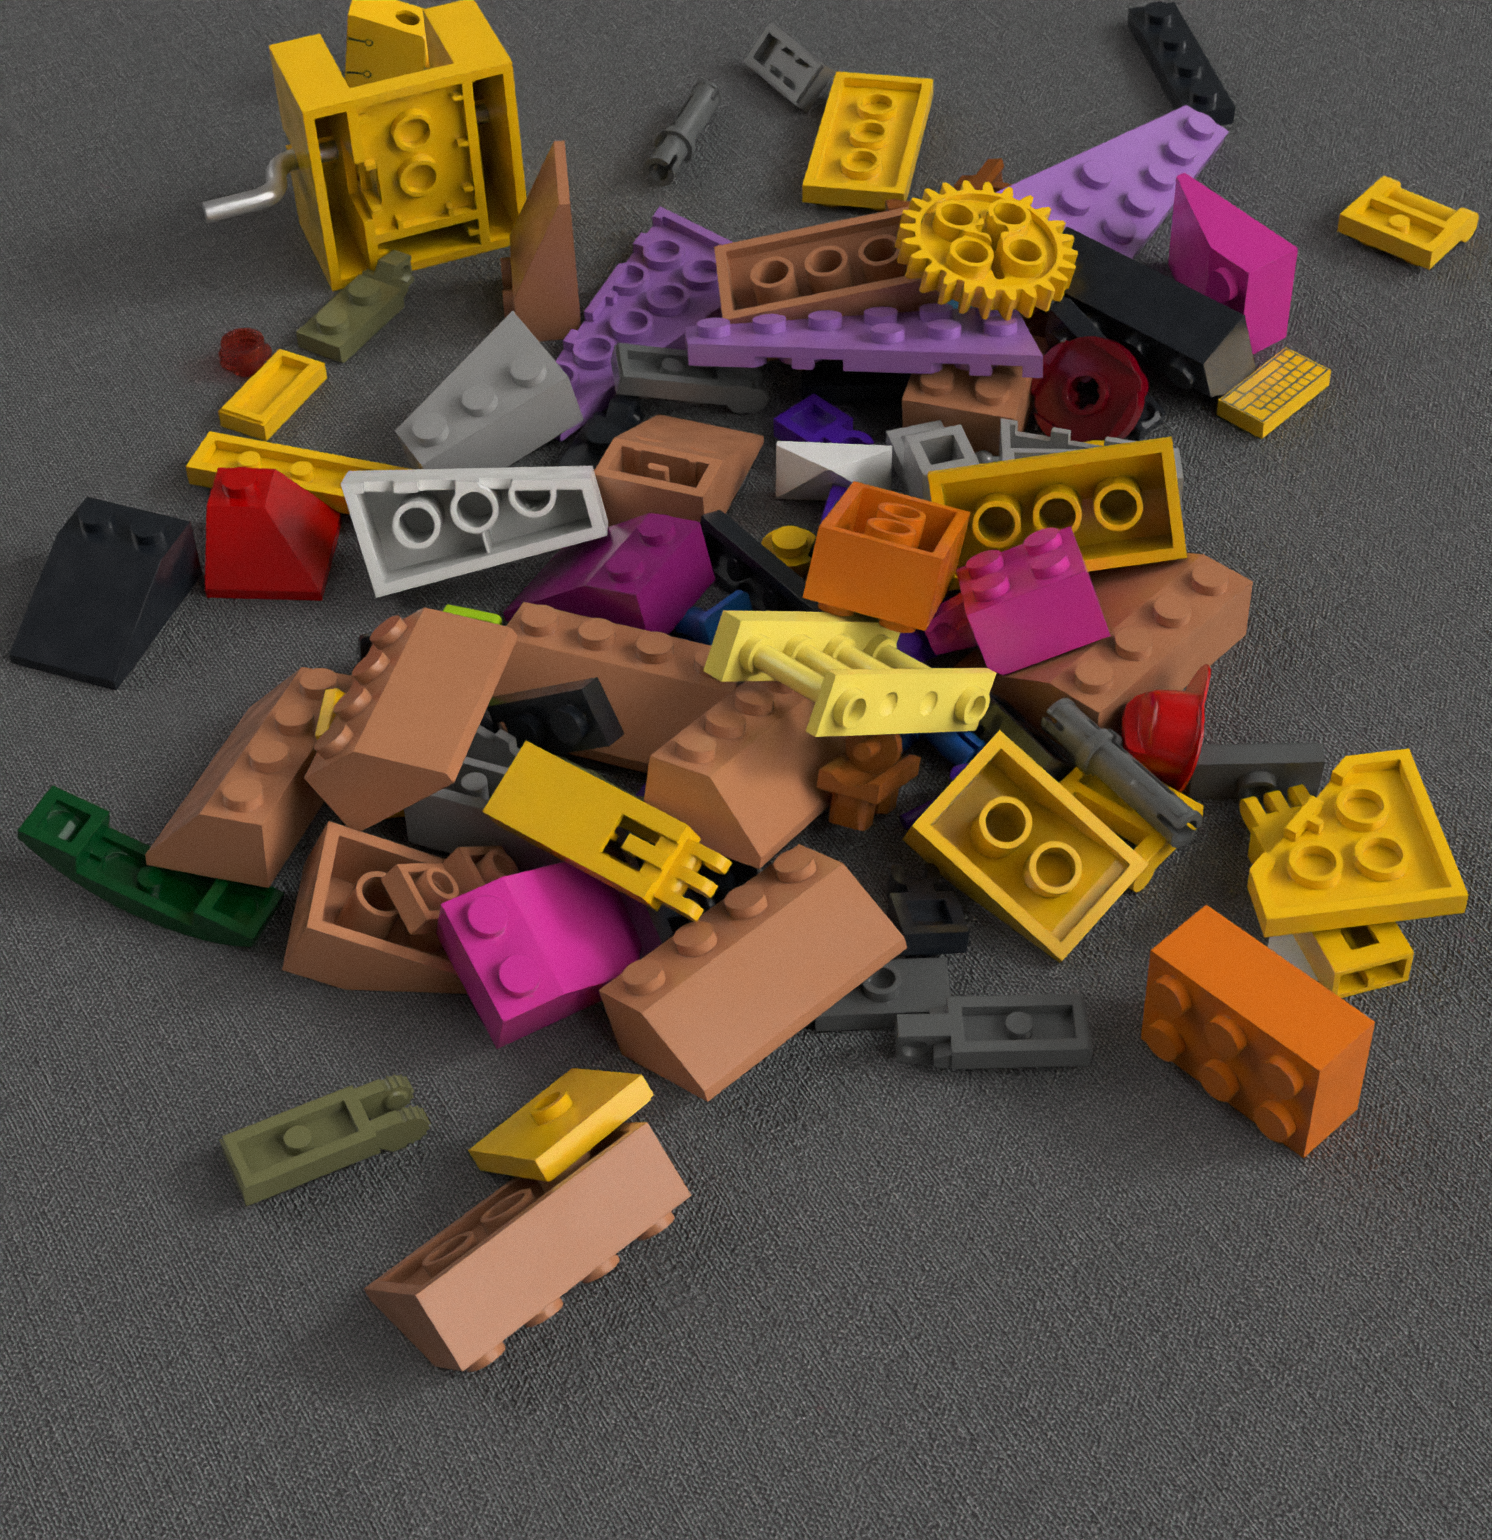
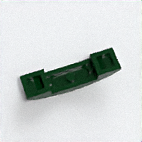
M53 785L17 830V838L50 866L89 892L132 915L193 938L231 946L252 947L284 900V892L272 886L265 888L149 866L146 864L145 854L151 846L110 828V811Z

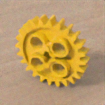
M963 180L961 190L959 191L947 182L942 183L940 194L926 188L924 189L922 200L913 197L910 201L909 209L902 212L895 241V248L900 249L897 262L908 265L905 275L907 279L922 278L919 289L921 293L937 290L940 292L938 304L943 305L951 300L959 302L958 310L961 314L966 313L971 306L976 307L982 319H987L991 310H998L1005 321L1011 319L1014 309L1018 310L1026 318H1031L1034 307L1047 312L1052 300L1060 302L1065 289L1070 287L1076 268L1075 262L1078 251L1072 249L1074 236L1063 234L1066 223L1063 220L1048 221L1052 210L1050 207L1035 210L1031 207L1033 202L1031 195L1017 200L1013 198V188L1007 187L999 194L994 192L990 182H985L982 190H975L968 180Z

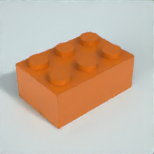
M853 481L819 525L803 598L818 602V607L822 611L833 615L847 617L853 616L856 612L878 618L879 624L891 631L900 633H913L916 629L926 631L954 581L971 512Z
M1208 905L1202 907L1150 950L1141 1039L1148 1044L1149 1048L1159 1058L1176 1064L1199 1081L1213 1098L1229 1103L1256 1123L1259 1130L1272 1141L1283 1143L1303 1159L1357 1110L1375 1021Z

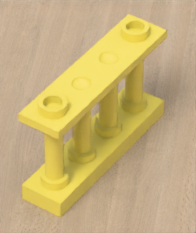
M723 610L703 670L721 682L779 681L815 702L806 732L814 737L976 731L979 721L983 718L989 707V693L997 674L989 668H931L897 649L896 644L900 632L882 627L878 622V618L856 612L853 616L846 617L833 615L828 612Z

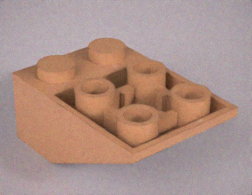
M658 414L614 437L594 471L608 518V527L647 513L664 514L701 522V515L721 510L726 514L764 444V436Z

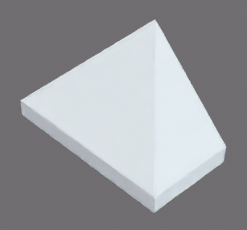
M777 441L776 499L827 501L832 484L849 488L853 481L891 491L892 446Z

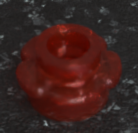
M253 328L231 330L220 341L221 349L218 355L221 359V367L240 377L253 376L265 364L264 361H268L272 357L270 345L264 342L262 333Z

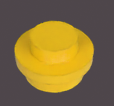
M783 526L769 532L763 538L761 544L800 577L808 574L811 558L808 554L816 539L813 533L797 526Z

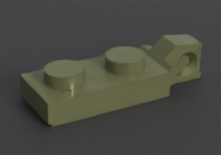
M392 250L378 260L375 271L367 269L362 272V275L359 274L296 331L298 346L335 361L345 363L405 307L404 297L409 291L408 287L415 281L414 276H412L411 255Z

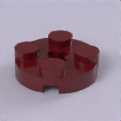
M1084 336L1071 341L1066 340L1052 347L1043 356V378H1032L1031 395H1035V407L1038 413H1034L1039 427L1048 437L1051 436L1052 428L1056 427L1071 430V441L1105 440L1107 436L1124 439L1140 419L1149 383L1146 375L1140 370L1137 360L1119 343L1098 336ZM1095 379L1099 385L1097 390L1100 395L1099 400L1096 404L1089 403L1082 409L1078 405L1082 395L1076 388L1080 382L1090 384Z

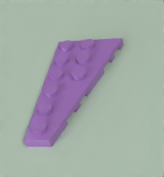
M1185 105L1008 187L1013 188V198L1017 200L1031 195L1033 197L1031 207L1035 210L1050 207L1052 210L1048 221L1063 220L1066 223L1064 229L1068 226L1134 260L1173 209L1176 176L1185 172L1196 179L1220 148L1229 131L1216 124L1208 115L1197 112ZM1004 189L997 191L995 193L1001 194L1004 191Z
M659 206L652 216L653 225L647 234L640 233L633 242V253L627 262L620 263L615 267L585 309V320L578 330L571 329L563 340L564 350L556 359V362L569 377L584 420L554 439L562 442L584 426L589 418L592 419L594 413L597 411L603 412L609 407L610 400L616 395L611 366L614 345L626 343L686 350L684 327L697 326L699 320L706 318H722L714 246L733 243L732 241Z
M929 303L920 306L919 311L897 313L895 308L880 306L868 308L864 311V315L842 316L838 311L821 310L810 313L808 319L786 320V317L783 315L763 314L754 317L751 323L730 324V321L725 318H706L699 320L697 326L684 327L689 366L756 368L766 364L768 357L779 358L782 363L791 364L792 369L813 370L816 362L826 359L843 360V371L933 374L942 370L943 364H954L958 369L969 371L970 376H991L993 368L1000 365L1022 366V377L1043 378V355L1016 309L1013 310L1011 319L1005 321L998 310H991L989 317L982 319L976 307L969 308L966 313L961 314L958 309H953V306L950 304Z

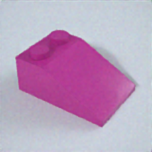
M1185 172L1176 176L1168 266L1175 281L1245 315L1253 355L1286 338L1298 248Z
M566 862L504 876L442 903L436 931L446 954L496 1049L602 1001L599 990L622 974L628 965L640 960L642 947L619 891Z

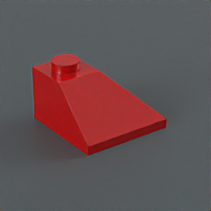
M218 467L206 506V597L322 601L342 524L341 514L276 469Z

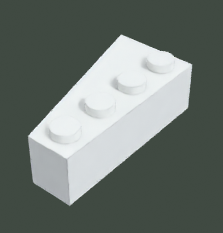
M593 466L348 471L341 482L376 598L605 537L608 532V518Z

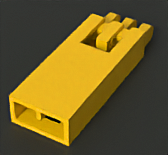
M528 741L524 742L482 811L499 827L653 910L658 911L660 906L664 905L694 922L699 920L704 910L695 901L683 897L687 889L690 888L711 899L718 888L715 883L697 873L703 864L710 870L725 875L732 864L730 860L700 844L701 838L687 824ZM618 826L631 832L621 848L634 858L636 856L645 861L640 870L603 851L610 839L616 842L619 836L615 833V830Z
M1303 784L1288 788L1287 798L1289 805L1279 790L1264 794L1263 803L1265 811L1255 796L1240 800L1239 809L1241 817L1251 833L1247 856L1252 865L1263 852L1269 854L1283 837L1284 827L1311 797ZM1396 921L1292 934L1319 983L1340 998L1405 982L1409 979L1414 951Z

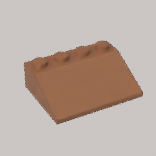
M1187 553V558L1089 571L1088 573L1111 636L1007 675L997 673L990 692L1007 700L1041 734L1059 745L1061 744L1042 730L1041 720L1043 717H1048L1054 723L1058 722L1046 711L1051 705L1062 698L1071 699L1101 729H1112L1123 741L1122 716L1124 708L1135 696L1158 689L1182 691L1189 685L1201 666L1205 664L1211 666L1246 635L1253 581L1204 554ZM978 647L953 668H987Z

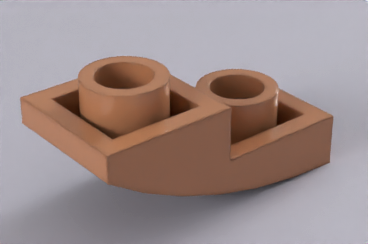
M502 846L457 847L442 863L396 864L381 881L410 935L437 931L442 903L501 877L519 873V870Z

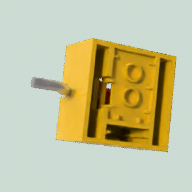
M460 0L422 9L430 69L352 88L348 87L320 33L268 45L282 127L290 145H286L287 151L281 152L271 159L265 170L266 183L263 186L254 190L202 202L207 223L273 206L285 194L288 188L287 175L291 173L299 223L332 291L344 289L359 274L362 275L364 270L371 269L375 271L378 260L392 250L411 255V268L414 271L510 246L509 235L527 199L513 64L475 0Z

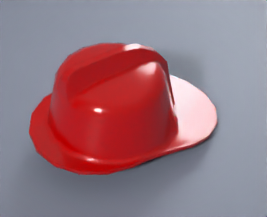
M1208 664L1200 667L1185 691L1158 689L1135 696L1126 705L1122 716L1123 748L1161 782L1180 793L1186 788L1191 779L1201 752L1205 723L1204 706L1211 676V668Z

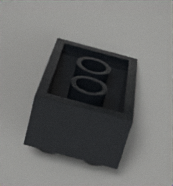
M86 497L56 535L9 653L11 663L117 691L202 575L191 522Z

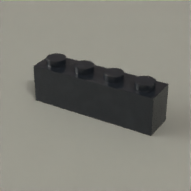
M1068 226L1063 230V234L1074 236L1072 249L1078 251L1073 278L1069 289H1065L1063 298L1067 299L1069 297L1107 339L1125 347L1137 360L1138 365L1145 366L1148 364L1164 372L1177 386L1183 389H1190L1192 387L1209 397L1225 395L1256 371L1245 315ZM1052 300L1050 307H1052L1058 301ZM1037 308L1043 315L1048 317L1049 310L1045 312Z

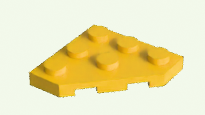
M1410 749L1345 756L1332 771L1330 782L1317 797L1311 796L1284 827L1281 840L1269 854L1263 852L1250 867L1247 883L1264 938L1465 913L1469 896Z

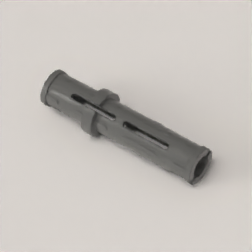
M706 80L698 81L693 86L691 93L670 126L666 130L663 128L659 132L655 140V150L643 166L644 175L650 174L653 167H655L654 172L648 178L650 183L661 187L669 185L684 161L686 163L690 161L695 152V141L722 101L721 91L717 92L711 99L712 94L718 87L716 84Z
M1062 698L1048 708L1046 712L1058 722L1054 723L1050 718L1043 717L1041 720L1042 730L1051 735L1076 757L1075 764L1086 776H1090V774L1097 776L1157 830L1172 847H1182L1194 838L1197 833L1186 824L1190 823L1195 828H1200L1203 822L1202 815L1189 807L1122 747L1123 741L1115 731L1110 728L1108 730L1106 728L1101 729L1069 698Z

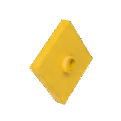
M571 1068L468 1151L480 1171L551 1182L646 1105L654 1094L642 1074Z

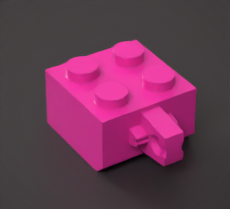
M1071 526L1061 530L1045 528L1029 535L1024 540V544L1003 552L987 550L970 558L966 562V566L956 569L961 593L940 604L925 631L935 655L979 646L987 668L1001 675H1007L1111 636Z

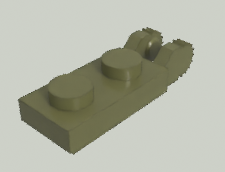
M393 1074L390 1077L386 1076L383 1080L377 1079L357 1088H353L351 1085L222 1136V1139L219 1141L223 1155L246 1207L381 1153L380 1149L395 1152L406 1147L409 1143L414 1144L415 1141L421 1140L422 1136L427 1135L426 1132L430 1129L429 1124L431 1123L423 1108L419 1109L418 1105L415 1107L410 1105L405 1108L407 1104L411 1103L410 1100L414 1098V1090L407 1077H403L402 1074L399 1076Z

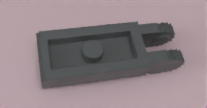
M626 343L614 345L611 366L616 394L639 396V399L660 398L679 400L694 405L704 403L726 404L733 413L741 414L744 412H748V414H756L758 411L762 412V409L766 408V404L769 403L768 390H766L765 385L761 384L764 382V373L761 366L756 368L689 366L686 350Z

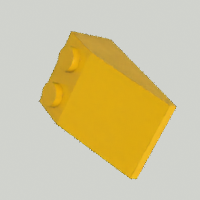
M1000 730L916 820L902 839L928 863H933L939 869L940 874L952 885L1059 963L1066 958L1149 865L1148 862Z

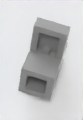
M941 420L886 431V445L892 446V463L903 485V494L931 501L928 471L980 464L961 424L944 428Z

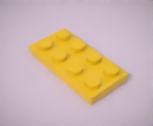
M836 71L802 184V202L821 204L826 207L851 206L885 211V200L898 199L907 201L933 99L934 79Z

